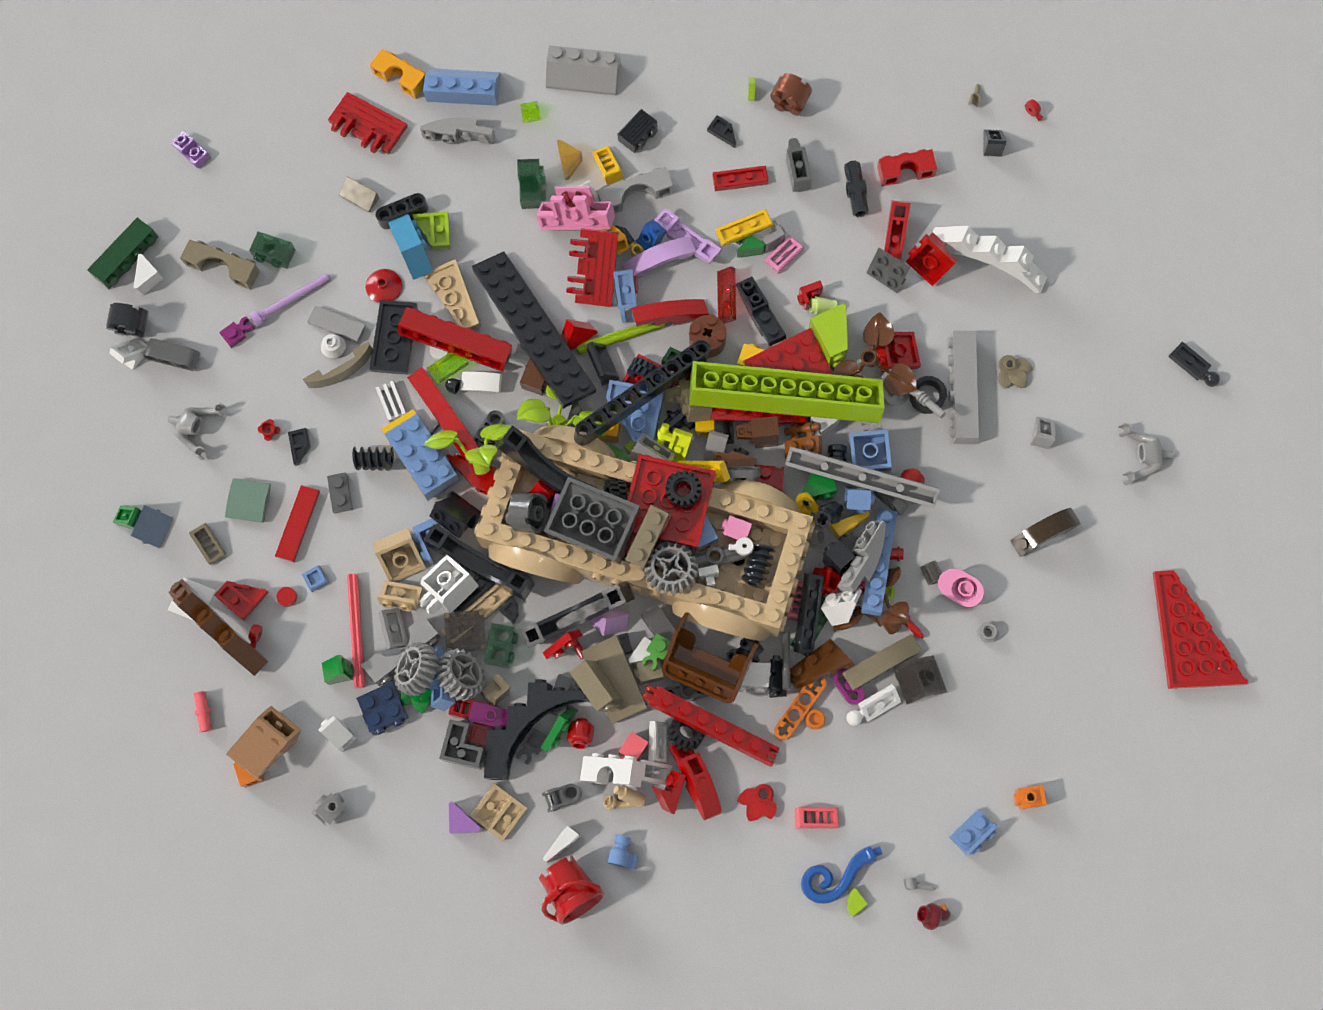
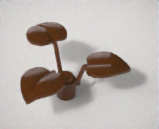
M880 312L870 319L863 331L865 344L868 346L875 345V347L862 353L860 368L858 369L857 363L852 360H843L835 367L832 374L864 378L860 372L865 365L870 368L878 366L889 374L884 379V386L890 394L896 396L914 392L917 388L916 377L907 365L897 363L889 371L879 362V357L874 352L878 349V346L884 347L889 345L895 335L892 324Z
M899 566L888 569L886 587H890L898 581L901 575V568ZM885 592L884 600L888 610L883 612L879 619L870 614L861 613L862 608L856 606L849 623L835 625L833 630L836 632L837 630L851 628L858 624L862 619V615H865L876 622L879 627L883 626L888 634H895L901 629V624L909 623V605L907 602L902 601L891 606Z

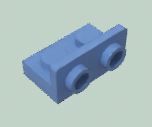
M977 809L949 838L965 855L971 853L975 855L982 848L980 844L985 839L989 841L997 833L995 829L998 826L995 823L993 824Z

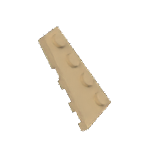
M456 259L433 269L434 272L424 275L459 326L471 329L481 326Z

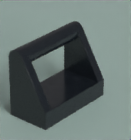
M596 342L587 343L588 355L601 385L609 384L610 380H619L606 346Z

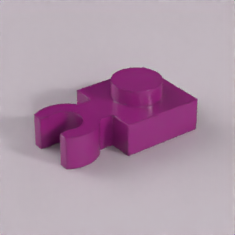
M247 316L243 317L238 325L232 322L219 332L231 348L246 338L243 333L254 330L255 327L252 323L245 326L250 321Z

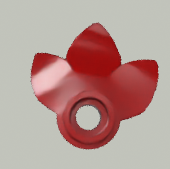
M760 784L755 789L747 788L737 799L738 803L747 806L746 815L748 821H755L763 814L768 819H772L777 809L773 801L774 791L767 784ZM761 791L767 792L766 798L760 796Z

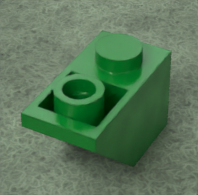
M812 473L801 493H809L815 501L820 499L827 501L834 498L833 496L836 495L837 488L834 479ZM802 501L806 506L809 505L808 501Z
M336 655L322 662L324 682L328 685L352 680L353 665L342 655Z

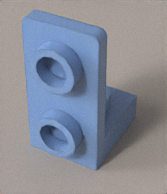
M432 518L412 527L415 532L412 534L413 539L423 549L420 551L423 560H428L431 565L434 564V561L422 537L428 534L433 524L438 526L437 522Z

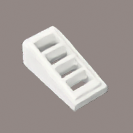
M566 826L543 857V860L547 863L552 861L581 836Z

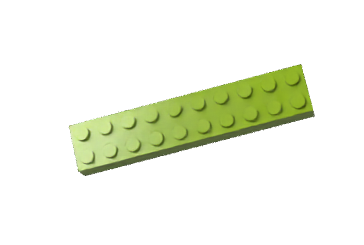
M693 361L689 405L880 423L885 408L883 379Z

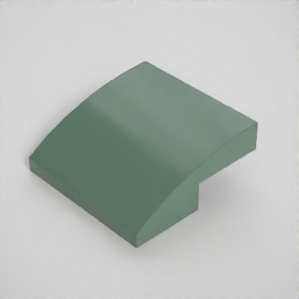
M233 478L229 490L225 517L263 523L265 521L266 503H269L271 484Z

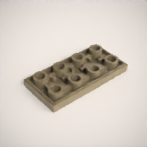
M618 635L581 651L585 660L598 662L623 698L619 702L620 706L612 712L610 710L607 711L611 724L648 708Z

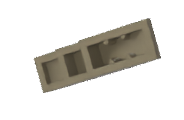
M910 634L843 673V676L852 690H855L902 664L907 659L919 654L922 650Z

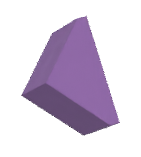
M453 801L449 803V833L482 832L483 829Z

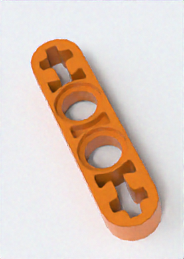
M824 676L820 677L822 687L817 686L814 690V693H817L816 696L811 691L806 690V687L811 689L814 683L806 685L801 689L774 728V735L778 740L785 741L793 734L826 686ZM801 695H810L811 703L807 705L802 704L800 701ZM791 710H797L800 713L798 720L793 721L789 718ZM784 719L788 723L795 725L793 728L789 725L786 730L788 735H779L780 731L778 728H783L786 722H783Z

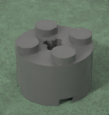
M540 493L512 494L508 512L505 516L506 523L510 524L512 529L517 532L540 533L542 529H545L550 518V509L546 507V503H548L547 498Z

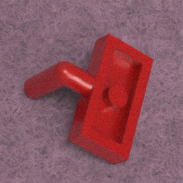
M577 629L567 632L543 652L545 658L554 657L558 659L565 654L567 648L573 647L579 658L584 659L581 652L584 649L578 641L583 636L581 631Z

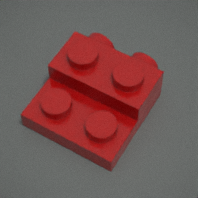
M932 232L930 235L925 234L919 241L921 244L919 247L914 246L907 253L910 256L905 261L931 286L937 283L958 261L944 248L946 244Z
M894 332L893 341L889 345L884 347L878 346L879 362L888 370L892 369L897 363L905 364L910 369L921 367L914 332Z

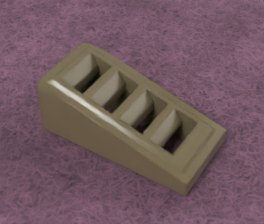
M207 523L189 532L209 565L226 556ZM204 531L208 533L199 539L197 538ZM209 537L211 538V540L206 544H201V542ZM214 543L215 547L206 552L205 548ZM216 550L220 552L212 558L208 556Z

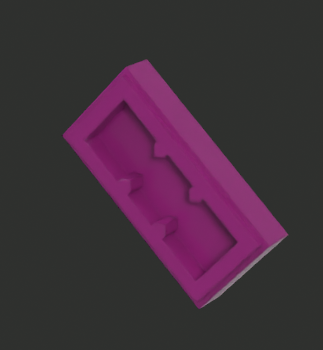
M473 701L468 722L489 727H506L507 709Z

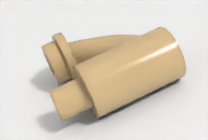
M616 786L613 792L618 795L620 800H616L615 796H606L603 806L608 811H611L613 808H631L634 806L641 808L645 803L646 797L644 794L629 787Z

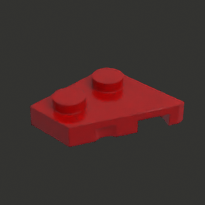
M226 581L214 596L244 621L269 592L263 588L259 589L245 584L241 585L236 582Z

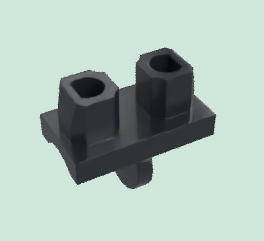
M678 409L675 412L666 411L668 418L664 420V423L669 424L668 431L673 434L675 428L681 429L684 425L689 430L695 427V422H687L686 415H683L682 411L680 412Z
M743 638L740 640V647L737 650L731 649L726 655L729 661L736 654L748 657L756 643L758 647L752 663H758L760 661L758 655L764 651V648L758 640Z

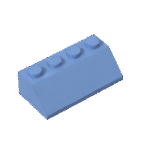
M430 68L425 74L423 92L427 102L497 106L500 72Z

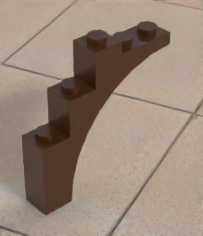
M181 579L171 586L168 593L173 598L174 603L252 675L255 676L268 663L267 659L221 618L186 581Z

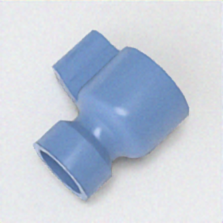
M615 835V847L610 849L607 863L636 870L639 857L627 850L631 842L630 837Z

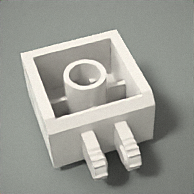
M446 555L422 578L421 585L426 589L427 593L421 598L420 606L426 608V612L429 614L436 613L442 606L452 613L479 585L468 572Z

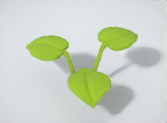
M547 385L546 394L551 399L557 400L555 395ZM532 398L525 400L520 405L517 420H527L536 423L549 421L548 425L569 426L573 422V426L576 427L581 420L593 412L582 411L579 416L574 415L566 423L565 417L561 415L562 406L560 404L557 415L551 418L550 408L545 407V403L542 400Z
M494 424L485 427L480 432V436L485 438L484 446L471 449L468 452L461 441L456 438L458 436L457 432L451 430L434 434L425 442L424 446L442 449L456 442L464 452L466 459L469 460V463L473 464L475 474L482 475L490 471L491 462L498 453V448L495 445H488L489 440L496 441L503 438L512 425Z

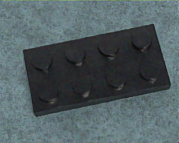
M380 300L370 362L371 372L408 375L413 340L398 334V324L406 307L417 309V303Z

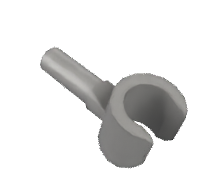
M915 878L904 879V886L907 890L923 889L933 891V886L916 884Z

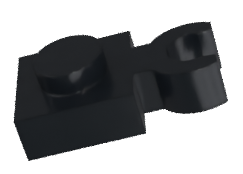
M532 727L521 743L525 746L524 750H520L516 758L520 759L521 755L525 754L527 755L525 764H530L532 753L534 752L539 755L542 750L541 746L547 736Z

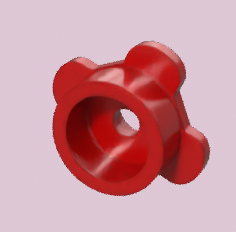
M268 419L258 427V432L264 435L266 441H270L275 434L280 433V428L274 425L272 419Z

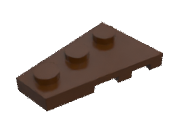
M829 639L814 650L813 653H810L790 668V682L796 689L819 681L820 677L829 673L833 675L838 673L837 670L844 667L851 668L855 665Z

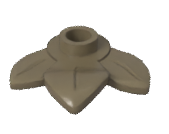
M1011 355L1003 356L999 361V369L1001 371L998 375V380L1003 388H1007L1011 383L1017 387L1025 388L1028 381L1026 373L1032 371L1033 368L1023 358L1015 359ZM1007 361L1011 363V367L1007 366Z

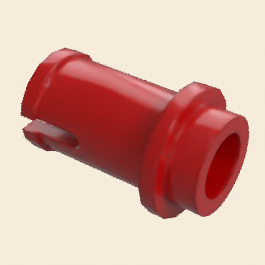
M900 546L892 548L890 560H897L898 562L904 560V548H900Z

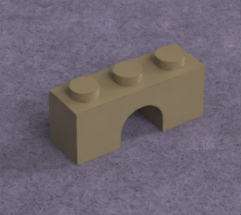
M650 505L625 560L642 569L646 568L647 561L650 560L651 554L653 555L656 542L661 533L664 532L672 514L655 505Z

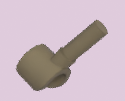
M976 84L975 92L971 95L968 102L969 105L975 103L976 107L979 106L982 99L981 95H979L980 84Z

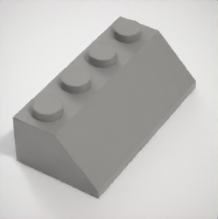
M549 45L546 64V88L616 95L621 65L620 53Z

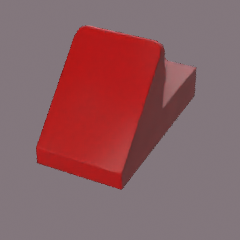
M670 770V774L666 778L665 789L652 786L662 809L671 814L676 812L686 778L685 774Z

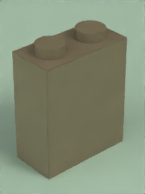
M584 660L569 672L597 712H607L609 710L612 712L620 706L619 702L623 700L622 696L597 661Z

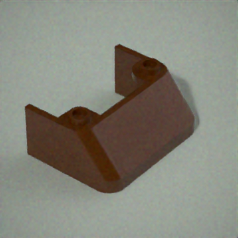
M685 612L674 630L662 665L663 674L670 679L724 703L734 702L750 668L758 644H754L748 657L736 654L730 662L694 647L696 642L695 635L684 629L689 615Z

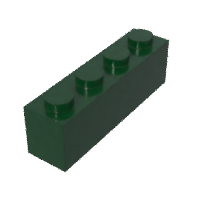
M137 217L87 271L107 289H110L118 283L124 273L131 269V266L138 260V254L144 255V252L155 244L159 236L151 227Z

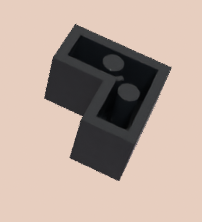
M851 532L848 536L846 534L841 536L836 543L832 541L824 548L825 552L823 553L822 562L841 576L848 570L852 560L856 557L852 550L858 538Z

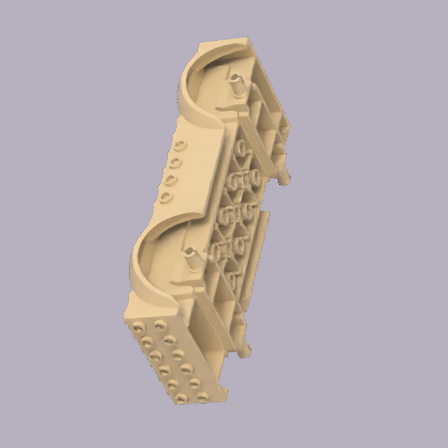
M548 425L537 429L533 433L520 430L556 466L575 478L592 484L597 489L604 491L603 487L607 479L624 480L627 486L626 496L628 500L636 461L627 462L617 459L609 446L598 438L587 445H578L574 440V427ZM580 432L582 435H587L586 432ZM502 452L500 469L495 471V483L488 490L487 498L489 500L487 505L482 507V519L480 523H477L474 531L481 547L488 549L490 559L527 573L573 584H579L584 579L612 587L628 581L633 594L672 605L673 613L681 618L686 612L689 614L687 617L688 621L747 639L765 641L770 635L778 637L779 631H784L787 616H784V614L790 611L793 600L790 594H795L799 580L795 577L801 574L804 560H801V557H806L810 542H807V539L811 540L815 524L812 523L813 517L802 514L796 503L783 492L760 482L746 480L726 481L718 484L715 488L713 487L706 516L718 537V542L696 552L695 548L691 549L693 554L707 551L711 547H722L736 543L737 540L723 535L724 530H721L724 519H729V516L751 523L752 528L748 538L753 542V545L763 544L776 550L774 553L769 552L774 558L773 560H767V562L771 563V567H765L769 574L762 575L767 578L766 582H760L765 586L764 589L752 587L741 579L742 575L745 574L744 568L747 567L746 561L749 559L747 555L741 566H736L732 562L718 568L719 575L717 578H714L715 587L706 586L705 580L699 581L697 575L694 578L695 583L690 584L689 590L683 588L682 594L676 591L674 596L672 592L668 591V594L665 596L664 590L657 593V586L654 588L650 587L651 582L646 581L647 575L644 574V569L625 560V557L621 565L551 537L544 532V529L540 533L514 531L505 520L510 497L512 494L530 493L536 482L540 479ZM715 554L712 555L710 559L712 561H718L720 559V556ZM683 564L681 568H683V571L687 572V568L685 564ZM655 566V572L660 578H662L663 572H661L659 568Z

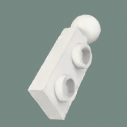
M891 684L858 703L860 710L849 711L846 716L847 722L852 726H857L861 723L863 717L868 722L901 703L896 688Z

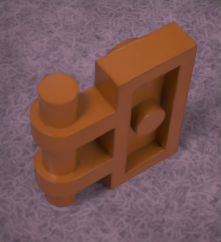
M807 422L801 426L796 424L784 429L785 436L791 435V440H785V459H787L790 446L822 454V436L815 435V431L821 429L819 422ZM800 433H807V437L800 438Z

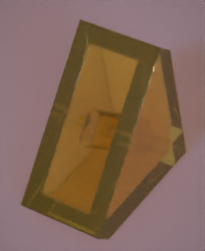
M557 140L566 181L571 178L583 161L582 152L562 140Z

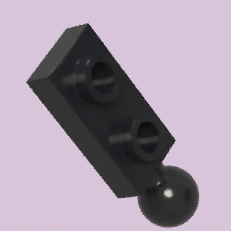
M1183 341L1168 356L1197 381L1203 376L1207 386L1215 387L1219 384L1220 376L1216 372L1208 371L1212 365Z

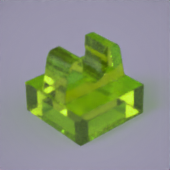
M538 101L520 104L523 123L541 120Z

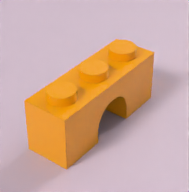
M381 49L370 63L372 73L386 82L394 75H402L398 82L401 91L416 99L422 92L425 72L420 68L412 67L406 60H400L391 51L387 52Z

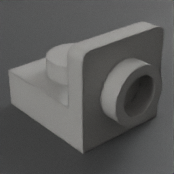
M776 221L772 222L773 227H771L773 233H767L762 239V242L765 244V252L775 248L784 241L785 229L781 224L778 225Z

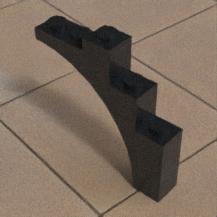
M535 679V682H528L527 706L526 703H514V706H508L506 727L495 726L494 730H487L484 778L488 780L509 781L511 764L524 736L547 714L574 703L590 702L581 688L574 687L573 691H565V688L562 687L553 688V685L547 683V680Z

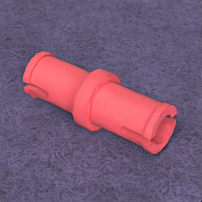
M206 691L193 693L196 706L194 713L198 718L199 732L211 731L209 715L211 709L208 708Z

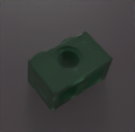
M257 232L249 249L254 260L260 263L265 261L273 267H283L286 269L296 250L291 242L262 232Z

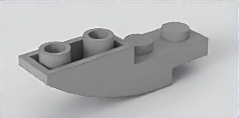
M473 118L441 119L420 127L423 138L429 141L439 140L446 144H458L459 138L467 141L476 140L484 144L494 143L495 141L493 128L479 126L478 120Z
M870 521L866 525L861 537L856 541V545L852 550L856 557L852 560L850 567L842 576L837 586L841 591L855 592L861 581H870L883 549L886 528L884 521Z

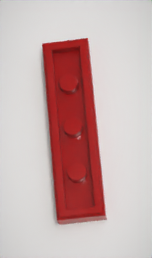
M303 485L300 486L275 553L276 558L295 562L320 494L319 490Z

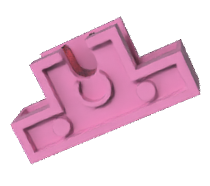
M590 186L555 187L557 196H551L550 202H542L536 215L540 230H581L582 228L610 230L615 218L612 201H594Z

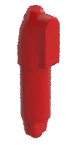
M909 616V623H903V625L918 638H924V634L910 620L911 616Z

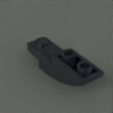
M749 277L736 283L738 292L760 335L764 336L768 345L772 346L785 340L786 334L769 308V303L754 278Z

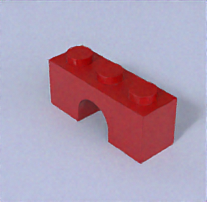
M921 149L913 153L904 152L897 156L888 155L880 158L877 170L881 186L899 184L902 176L901 170L903 169L914 171L917 180L935 177L937 165L933 150Z

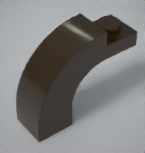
M1067 508L1028 527L1010 541L1018 555L1022 557L1043 543L1068 533L1081 523L1072 508Z

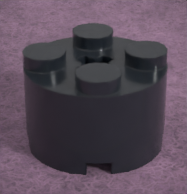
M110 304L106 329L112 330L118 335L125 336L127 332L132 333L134 337L143 338L149 312L141 307L137 310L130 304Z

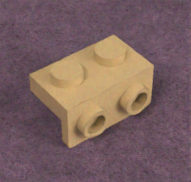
M384 581L381 594H378L377 599L379 604L385 608L397 607L406 612H411V610L418 611L423 588Z

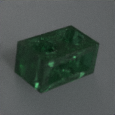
M491 623L483 660L486 665L509 669V665L513 664L515 652H512L513 646L517 645L519 633H516L515 627ZM502 633H509L507 640H499V636ZM499 651L505 652L502 660L495 659V655Z

